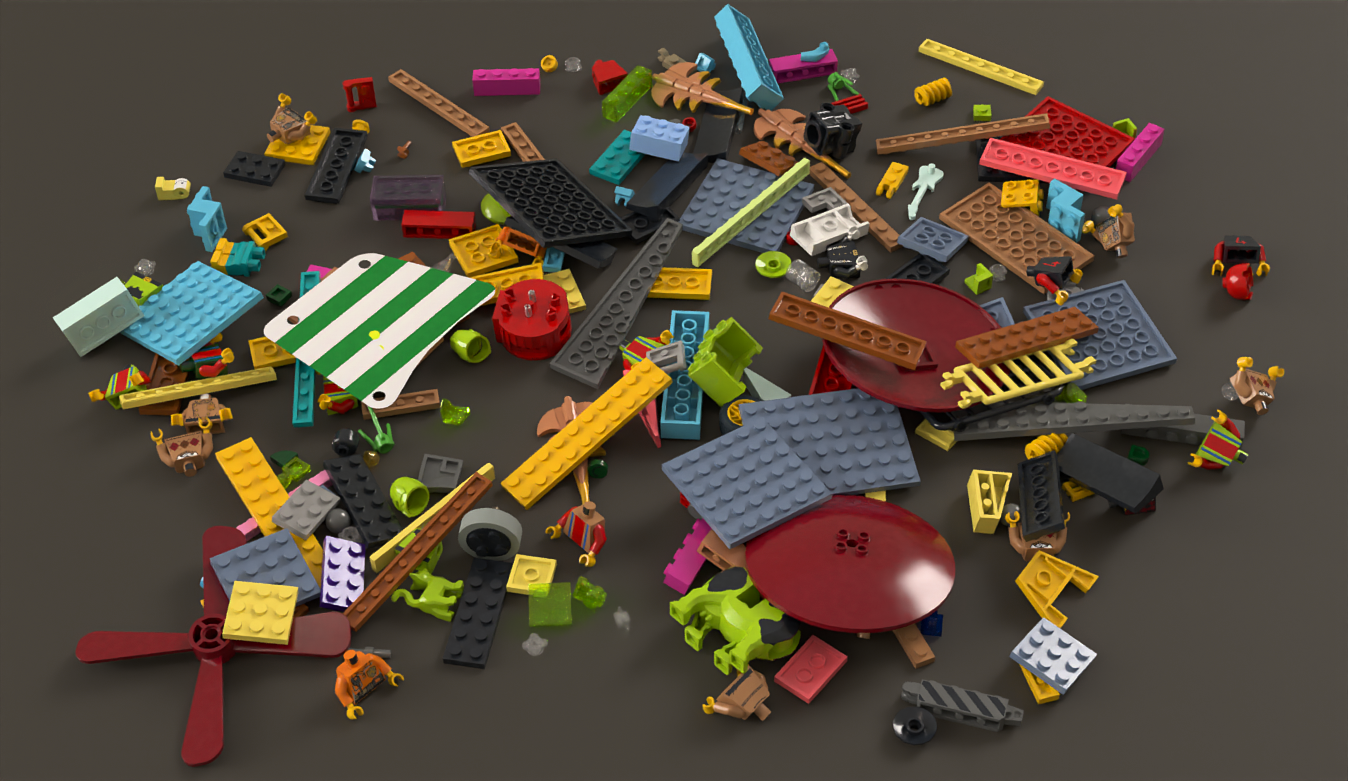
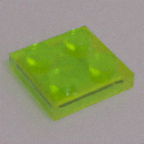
M570 582L528 584L530 627L572 625Z

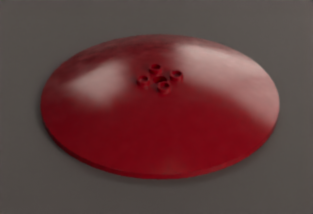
M881 279L865 282L846 290L831 303L829 308L927 341L916 369L905 368L904 366L823 338L822 340L826 353L836 369L863 392L886 403L906 409L924 412H951L963 410L958 405V402L964 399L960 395L961 392H972L963 382L955 384L947 390L940 386L941 382L946 381L943 373L949 372L953 374L955 367L971 363L955 348L956 341L1000 329L1001 327L977 303L953 290L918 280ZM1004 363L996 364L1007 376L1009 375L1010 369ZM988 367L981 368L1001 389L1004 383ZM973 371L966 372L967 376L987 396L995 395ZM979 401V402H976V403H972V404H971L969 407H967V408L976 406V405L981 404V403H983V402H982V401Z
M832 495V499L748 540L746 544L745 561L748 575L754 586L766 600L779 610L802 622L834 631L876 633L896 630L917 623L930 616L942 606L950 595L955 580L954 556L945 539L933 526L900 506L864 496Z

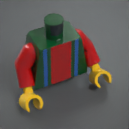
M222 334L216 335L191 355L189 360L181 363L182 373L192 371L196 379L228 375L227 363L233 362V352L230 348L221 351L218 344H214L222 340Z

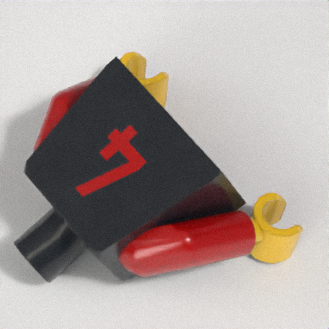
M1226 235L1224 236V241L1219 242L1214 248L1215 263L1212 267V275H1214L1215 270L1221 272L1220 276L1223 274L1224 265L1222 262L1259 264L1256 272L1258 276H1261L1262 271L1267 276L1270 270V266L1265 263L1264 247L1251 236Z
M1072 256L1043 257L1036 266H1028L1026 271L1028 277H1035V284L1037 286L1046 287L1052 294L1055 293L1057 295L1055 301L1058 305H1063L1069 297L1066 291H1060L1059 289H1063L1069 279L1078 284L1083 275L1080 269H1073Z

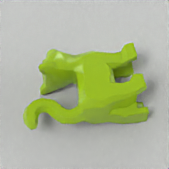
M422 569L416 573H410V577L413 580L410 589L425 590L419 599L414 600L412 594L406 589H398L391 596L393 602H396L399 597H404L407 605L432 614L439 619L451 622L454 612L448 611L449 606L454 605V603L456 604L457 598L462 597L464 585L461 580L453 583L443 577L431 575L427 569Z

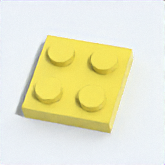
M516 554L506 586L507 592L547 598L556 570L557 560Z

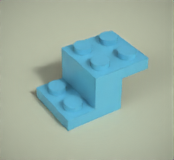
M1054 178L1050 182L1046 208L1050 210L1048 224L1077 243L1081 239L1085 213L1081 212L1083 194Z
M202 186L192 203L188 205L187 214L189 215L194 235L202 237L206 251L213 252L219 239L226 232L227 225L221 203L212 201L209 187Z

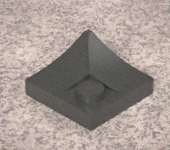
M424 454L418 481L427 486L429 493H450L457 488L463 468V460Z

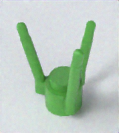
M837 72L832 73L828 77L829 85L827 87L831 90L835 101H839L834 89H841L843 86L853 94H859L849 86L853 85V82L842 77Z
M368 406L378 435H376L373 442L361 429L358 432L372 446L374 452L387 453L395 445L392 439L390 424H386V435L382 432L373 408Z

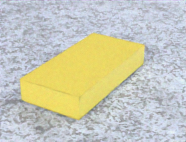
M926 419L915 430L916 434L946 451H949L957 442L954 441L953 431L937 430Z

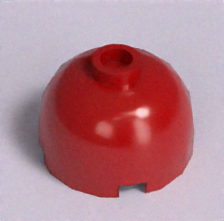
M1250 263L1234 265L1227 271L1226 277H1223V288H1227L1228 294L1234 299H1252L1253 292H1249L1251 286H1253L1252 268L1249 267Z

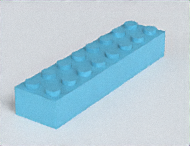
M727 4L714 18L717 22L716 26L721 32L720 36L724 39V45L729 51L728 55L733 61L732 65L737 71L738 78L741 80V86L746 92L745 96L749 101L756 102L760 108L772 111L784 99L750 19Z
M672 310L670 332L674 338L670 339V344L682 340L685 347L687 370H678L667 374L672 378L673 383L663 393L660 422L661 438L700 440L704 391L688 376V368L694 361L693 357L699 350L698 346L704 340L703 335L709 330V312Z

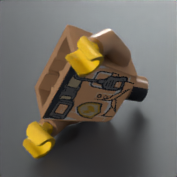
M281 93L278 97L281 105H278L275 115L270 120L271 132L267 133V138L270 142L279 139L285 144H290L310 135V125L315 124L317 118L310 111L303 118L290 107L285 108V106L291 103V98Z
M1119 204L1108 209L1111 217L1096 225V229L1092 221H1086L1083 224L1082 232H1091V235L1103 245L1106 251H1116L1117 258H1124L1128 256L1126 246L1135 241V224L1132 221V214L1122 213L1123 208Z

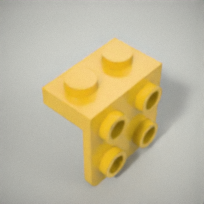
M1038 179L1003 183L1001 206L1003 208L1030 206L1031 212L1039 217L1040 211H1043L1041 200L1044 199L1043 189H1040Z

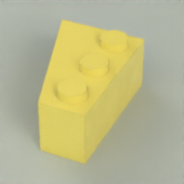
M983 470L972 471L967 488L973 532L994 534L1001 517L1012 473Z

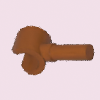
M407 141L403 147H397L399 151L397 156L403 159L407 158L409 154L407 148L410 146L411 141Z

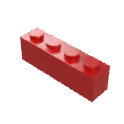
M404 210L401 226L403 237L452 239L474 232L476 229L475 212Z

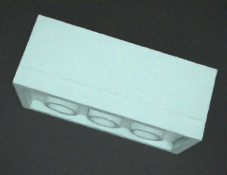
M115 277L54 316L53 319L79 356L82 357L144 317V314L118 277Z

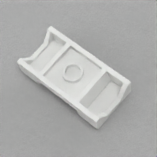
M847 203L792 224L790 236L813 256L826 251L828 244L841 240L845 235L848 236V228L852 225L858 228L860 237L867 235L870 223L867 221L860 224L853 218L850 205Z

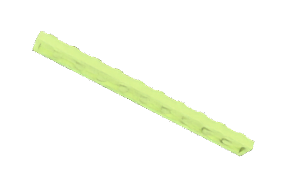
M803 158L799 163H796L781 178L774 181L770 187L762 191L758 197L742 208L723 226L719 227L699 246H696L692 251V264L699 267L809 175L810 160Z

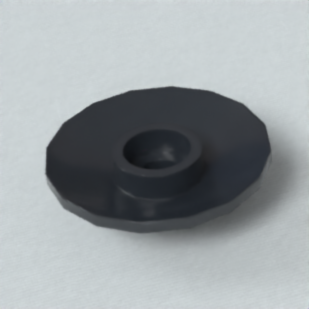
M917 706L906 707L895 715L893 730L896 736L904 743L923 745L930 742L935 736L937 723L934 716L926 709Z

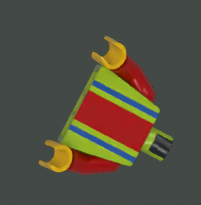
M665 330L660 337L644 338L638 336L632 343L623 340L619 349L623 351V366L625 370H632L646 357L647 351L670 344V339L674 338L671 332Z
M128 364L124 367L123 371L112 375L109 386L105 391L96 389L88 394L92 402L107 400L117 410L122 408L120 395L147 390L146 385L151 380L145 372L139 371L134 365Z
M323 376L324 394H321L318 399L322 410L327 409L328 415L335 413L344 414L350 409L358 407V400L355 396L343 388H338L337 384Z
M1217 410L1220 414L1218 418L1211 417L1215 422H1213L1196 454H1190L1194 456V461L1192 463L1188 462L1189 465L1210 470L1221 469L1225 465L1229 466L1232 460L1242 465L1246 461L1248 454L1239 450L1242 441L1239 440L1240 433L1235 424L1222 411Z

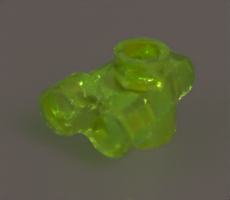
M580 576L572 597L580 601L583 599L584 605L593 609L597 606L602 607L608 593L604 592L602 587L595 586L588 579Z

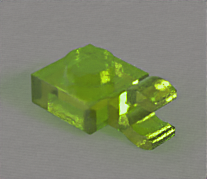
M295 456L282 467V473L277 478L284 489H286L292 479L297 482L310 472V465Z

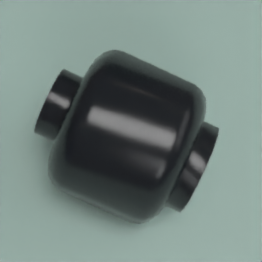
M350 428L339 429L334 436L332 449L342 457L354 455L360 442L359 435Z

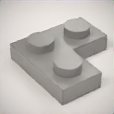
M831 187L802 198L803 205L811 213L824 208L832 210L847 204Z

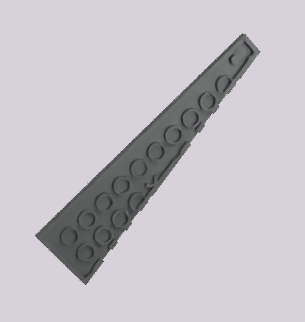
M669 218L663 222L550 362L551 369L599 389L619 351L621 342L627 336L681 234L683 224Z
M1003 401L989 404L991 408L1005 405ZM1081 401L1046 405L1044 402H1038L967 424L963 432H957L954 428L953 433L954 441L1049 435L1051 433L1063 434L1195 424V415L1192 406L1087 404ZM982 403L969 408L974 414L988 410ZM965 409L951 411V414L956 419L970 416Z

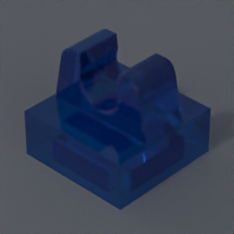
M936 610L930 616L921 620L920 633L922 635L942 637L943 614H937L938 610Z

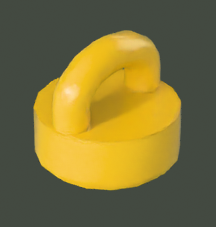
M354 120L352 122L353 130L367 131V134L369 133L370 129L367 122L363 120Z

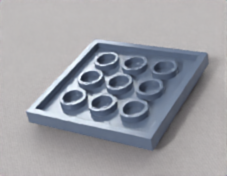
M288 528L210 558V564L229 601L234 581L298 587L296 606L320 597L321 589Z

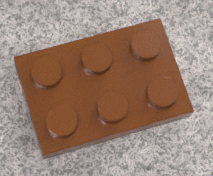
M759 141L742 147L739 155L777 176L784 175L796 163H799L794 157L787 156L781 150L769 146L765 141Z

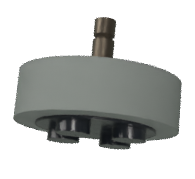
M498 507L475 509L465 514L462 518L458 541L464 551L476 558L502 561L513 557L518 552L522 527L515 517L499 510Z

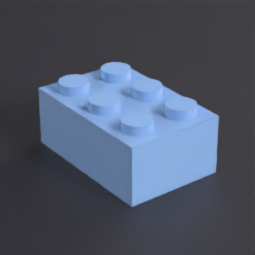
M640 115L631 132L629 150L679 162L688 143L690 127L680 123L676 124L667 120Z

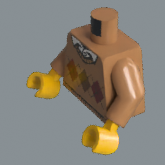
M1240 357L1237 360L1240 370H1237V373L1230 378V381L1242 404L1255 408L1258 415H1264L1269 411L1267 405L1274 401L1273 391L1277 383L1275 381L1276 377H1282L1284 369H1278V366L1269 368V379L1268 375L1246 369L1253 365L1251 357Z
M209 418L208 425L205 427L202 425V419L199 420V426L203 429V434L202 431L176 436L164 439L165 443L162 442L163 433L160 429H158L160 433L158 438H155L151 431V439L157 443L156 449L161 461L169 467H174L177 473L184 472L188 477L196 475V469L205 466V460L208 459L213 450L212 433L209 432L212 422Z
M1017 511L1014 512L1015 520H1011L1010 513L1006 514L1005 520L1010 524V527H1008L1010 544L1019 554H1022L1025 561H1030L1039 550L1054 557V554L1059 553L1065 545L1067 527L1057 533H1051L1039 539L1026 542L1022 534V523H1018L1016 526V522L1020 518ZM1069 512L1067 513V519L1064 520L1065 526L1070 519Z

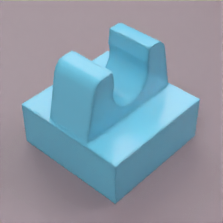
M699 53L695 63L698 66V71L710 72L716 66L714 59L704 53Z
M364 149L357 161L355 171L359 173L362 170L372 171L376 160L370 156L371 151Z
M616 186L614 192L616 194L615 203L620 205V202L625 200L624 206L626 207L627 202L635 195L634 191Z

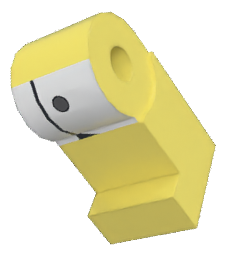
M157 177L155 190L158 200L187 198L191 183L185 178L165 180L164 177Z

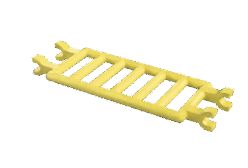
M1072 338L1064 344L1000 362L1004 363L1026 385L1019 388L996 364L986 366L1010 389V391L1003 392L981 368L978 369L973 363L955 367L953 374L949 372L943 373L946 381L941 382L940 386L947 390L953 385L963 382L972 391L970 393L968 391L961 392L960 395L964 399L959 401L958 405L962 409L979 401L989 405L1082 379L1084 377L1083 372L1087 374L1093 373L1094 369L1090 366L1096 364V360L1090 356L1082 362L1074 364L1065 355L1071 356L1075 353L1072 347L1077 346L1078 342ZM1049 350L1072 373L1066 375L1043 352ZM1034 354L1057 378L1050 379L1028 356ZM1019 358L1042 382L1034 383L1012 360ZM973 371L995 395L987 396L967 376L966 372Z

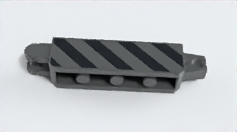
M922 679L921 684L907 681L902 685V700L926 709L935 718L995 732L1003 730L1004 724L1021 726L1024 710L1008 705L1009 699L1002 698L1001 696H992L976 690L971 691L954 685L940 684L932 680Z

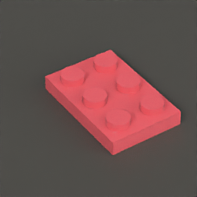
M812 635L774 676V682L809 704L844 666L848 656Z

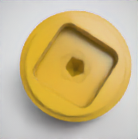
M548 55L541 60V67L545 72H553L558 67V62L554 56Z

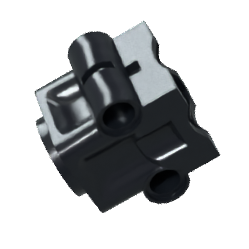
M822 103L819 111L810 112L803 137L819 156L832 154L837 159H844L847 153L854 152L856 138L861 131L863 123L851 115L849 109L844 104L834 106L831 103Z

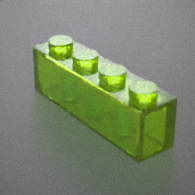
M637 65L602 101L603 117L617 123L652 87V70Z

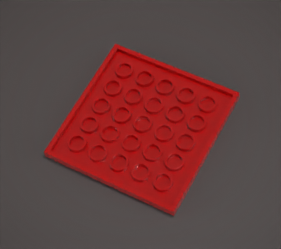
M1049 96L1025 117L1047 113L1050 129L1030 131L1023 134H1010L999 139L1105 167H1110L1135 140V138Z

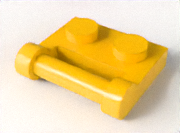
M270 213L247 223L242 228V231L252 238L257 247H264L265 251L269 246L288 237L287 232ZM258 228L266 238L262 240L254 230Z

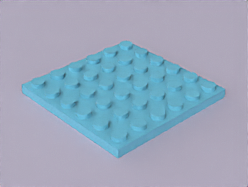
M197 261L191 264L183 273L177 275L170 283L164 285L162 290L156 295L150 296L142 306H139L144 317L119 333L179 366L264 297L260 291Z

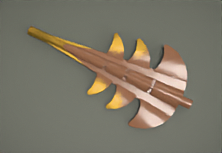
M678 63L670 67L665 73L653 74L652 79L657 82L651 90L652 98L655 104L661 108L674 95L673 101L677 110H681L683 104L690 99L689 105L692 113H695L702 102L735 109L752 115L754 109L741 105L713 91L714 87L721 82L720 78L710 79L701 85L710 76L709 71L697 72L687 78L698 67L695 63Z
M762 108L759 109L758 114L762 117L756 119L753 128L757 138L763 140L768 135L776 134L774 146L777 149L786 143H791L789 146L790 156L803 150L836 170L846 179L850 178L851 173L836 163L827 154L819 156L804 140L803 135L806 123H793L805 120V115L791 109H777L773 112L769 109L766 111Z
M566 396L562 407L548 411L541 418L537 428L538 437L552 432H560L587 409L592 402L576 403L572 401L570 396ZM601 447L596 449L572 470L581 495L582 505L590 501L588 458L605 456L606 452Z

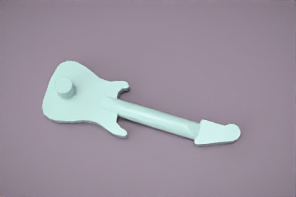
M935 164L921 166L919 169V179L912 186V190L919 188L911 205H908L910 220H915L918 205L926 190L930 189L931 192H934L935 185L943 179V171L935 168Z

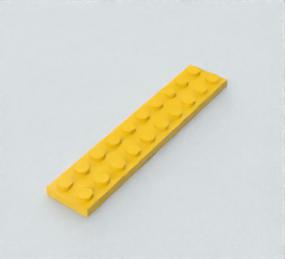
M645 357L500 483L501 486L528 510L673 383L672 378Z
M252 437L215 453L216 459L258 524L263 535L268 536L283 530L284 528L272 522V516L290 497ZM290 532L321 589L322 547L313 533L307 540H304Z

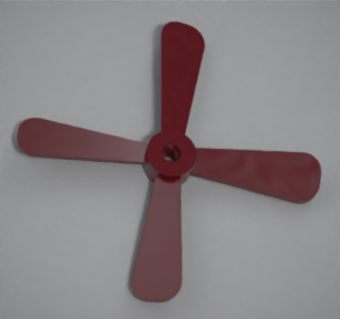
M213 526L203 534L204 616L192 624L189 633L95 631L83 636L79 640L75 652L80 662L95 664L193 651L201 665L181 751L183 761L191 767L213 762L223 750V663L229 661L236 652L337 658L347 652L351 644L349 620L344 614L334 611L293 618L288 645L224 639L222 633L230 601L210 564V558L247 544L245 535L239 529L228 526Z

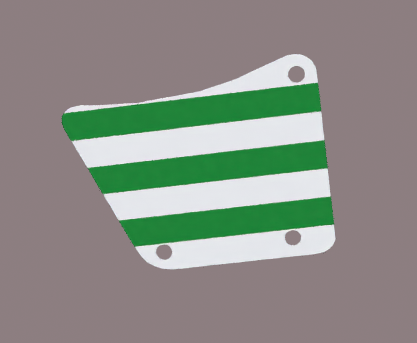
M375 253L362 254L347 261L272 319L265 326L264 335L369 407L376 409L386 408L397 399L412 371L428 350L461 319L490 300L495 294V287L487 282ZM362 260L371 262V266L366 269L360 268L358 264ZM297 316L300 321L295 325H291L287 322V318ZM371 331H378L380 337L373 340L369 333ZM378 391L384 392L386 395L382 401H376L372 396Z

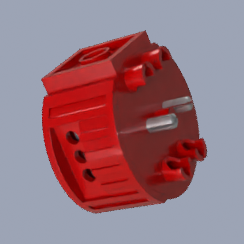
M529 279L518 282L505 290H500L492 317L496 341L503 343L505 349L512 355L525 360H543L557 355L572 334L567 293L564 289L548 280Z

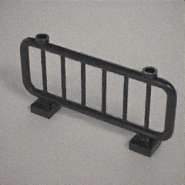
M1019 358L1012 360L1026 375L1033 373ZM1037 365L1050 379L1055 378L1046 368ZM1010 370L1008 377L1010 379L1016 378L1017 376ZM1063 385L1053 386L1055 389L1047 392L1039 390L1040 394L1028 398L1025 395H1021L1023 399L1012 403L1004 400L1005 405L991 408L989 405L982 403L988 410L974 414L967 408L965 410L970 416L956 419L950 412H945L952 419V421L947 423L939 422L930 412H919L937 430L946 431L955 428L957 432H963L967 424L1041 401L1046 405H1050L1054 402L1055 397L1063 392Z

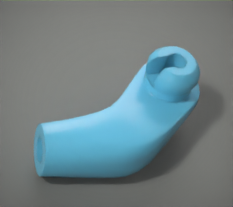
M821 42L817 49L801 52V61H819L829 53L828 43Z

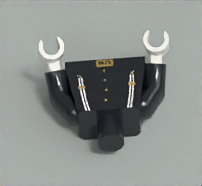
M855 225L848 228V236L845 235L839 242L827 247L826 257L817 258L818 269L828 268L830 276L849 279L859 278L860 270L868 268V260L865 256H858L855 242L852 241V239L860 237V232Z

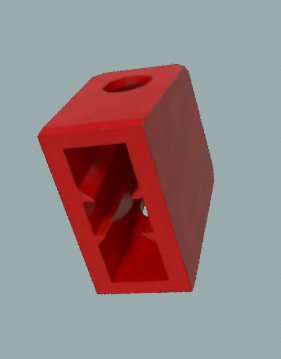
M597 60L594 63L592 77L599 95L628 86V73L614 60L607 62Z

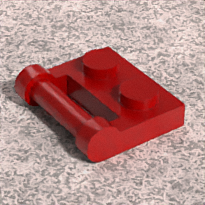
M372 77L345 80L342 83L343 89L346 92L348 112L377 107ZM353 87H357L359 101L354 102Z

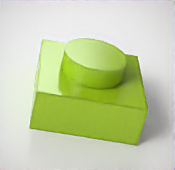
M973 105L974 121H991L990 105Z

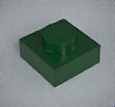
M278 284L266 294L267 301L279 307L292 297V291Z

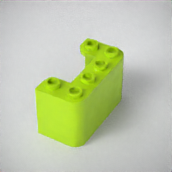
M732 317L726 321L722 320L715 329H709L703 335L704 340L698 346L699 350L694 355V361L688 368V376L720 407L745 392L747 386L742 381L739 382L745 367L752 363L750 358L755 354L759 355L763 349Z

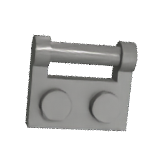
M682 340L646 352V357L658 367L677 362L660 368L666 374L678 370H687L685 347Z

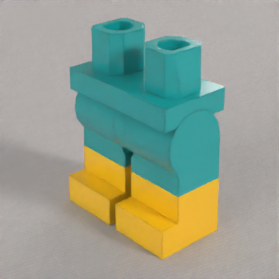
M220 238L210 263L212 268L226 275L244 274V276L249 277L251 271H260L261 262L256 259H264L266 253L264 247H256L254 241L234 243L228 242L227 238Z

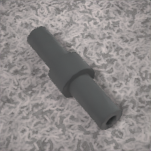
M375 647L348 649L355 650L356 652L361 651L365 655L371 653L381 658H391L392 655L391 650L375 649Z

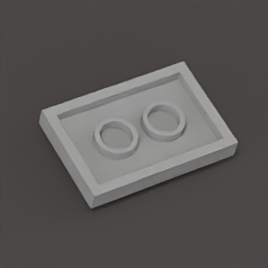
M305 480L272 516V522L284 529L288 528L289 532L307 540L326 519L328 513L334 510L340 503V497Z

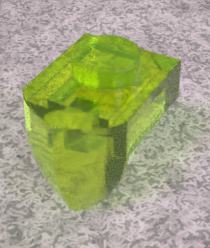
M1075 383L1063 386V392L1055 397L1056 400H1065L1067 403L1086 402L1088 398Z
M443 398L441 400L440 414L444 423L461 425L471 414L469 407L453 406L448 399Z

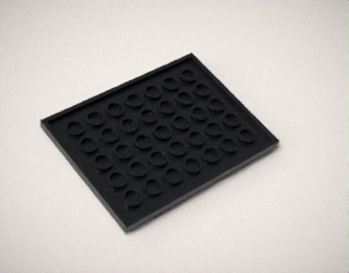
M557 158L470 167L469 174L543 248L629 237L633 232L620 217Z

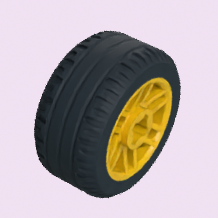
M745 395L738 396L729 403H725L719 414V426L722 435L743 426L739 413V404L762 400Z

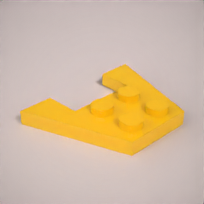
M1039 550L1015 582L1041 618L1044 617L1061 628L1068 618L1051 604L1069 581L1086 593L1099 576Z

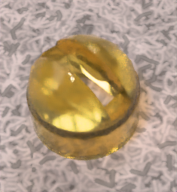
M364 452L363 459L368 467H373L379 463L380 457L376 452Z

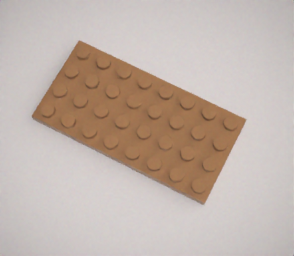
M987 183L939 215L941 221L952 229L968 235L970 242L1043 294L1047 293L1048 289L1037 286L1035 284V277L1027 276L1028 266H1036L1043 257L1072 256L1073 269L1081 270L1094 261L1095 255L1024 206L1003 208L1001 206L1002 191L991 183Z

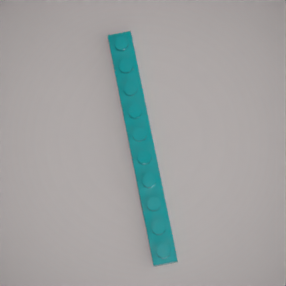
M320 271L301 272L300 298L320 283ZM297 357L292 424L294 428L313 426L316 372Z

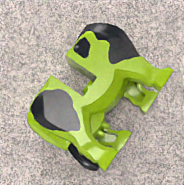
M735 566L727 568L707 581L703 587L693 589L685 597L670 602V615L683 626L688 623L690 617L695 613L692 624L685 628V641L696 651L702 649L703 640L712 629L720 630L724 638L730 642V644L714 652L715 666L726 675L732 672L733 666L745 674L748 671L749 661L756 658L773 661L790 656L796 650L800 641L801 632L799 627L801 621L779 610L766 599L760 602V592L752 583L748 571L744 567Z

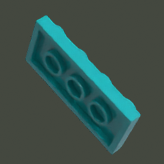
M623 130L592 165L589 173L590 175L620 185L646 154L629 150L631 132Z

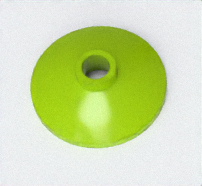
M768 251L756 259L755 266L761 275L769 278H778L786 275L791 270L792 262L782 252Z

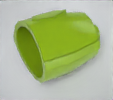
M472 329L457 330L450 338L451 348L461 359L468 362H481L491 353L488 339Z
M401 477L392 484L390 497L396 509L410 518L419 515L426 508L429 501V491L427 486L420 481L409 477Z

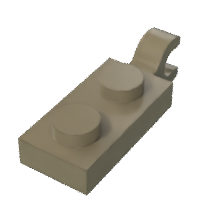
M665 48L658 50V53L661 54L658 60L662 62V66L666 69L678 63L686 62L675 54L670 56ZM697 68L693 70L687 78L697 73Z

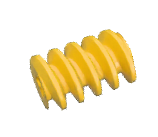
M941 78L927 85L917 87L914 94L918 104L922 105L923 103L924 106H929V104H934L935 101L939 102L941 99L944 100L946 97H951L952 89L948 79Z
M1065 433L1041 435L1025 447V454L1028 460L1054 450L1057 454L1064 446L1068 437Z

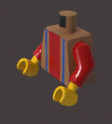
M590 501L585 502L579 507L574 506L557 521L558 524L556 526H550L545 531L546 534H550L554 530L551 539H555L561 536V529L563 528V532L589 553L588 555L583 554L579 558V563L585 564L586 567L595 565L596 559L594 556L595 554L598 555L607 540L605 519L595 511L596 505Z

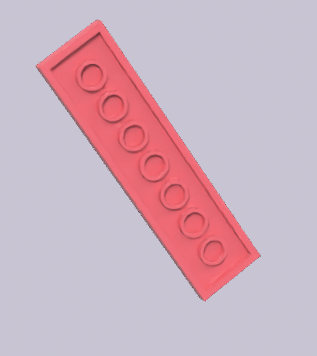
M994 138L989 139L979 164L1046 182H1051L1055 178L1073 189L1116 200L1127 173Z

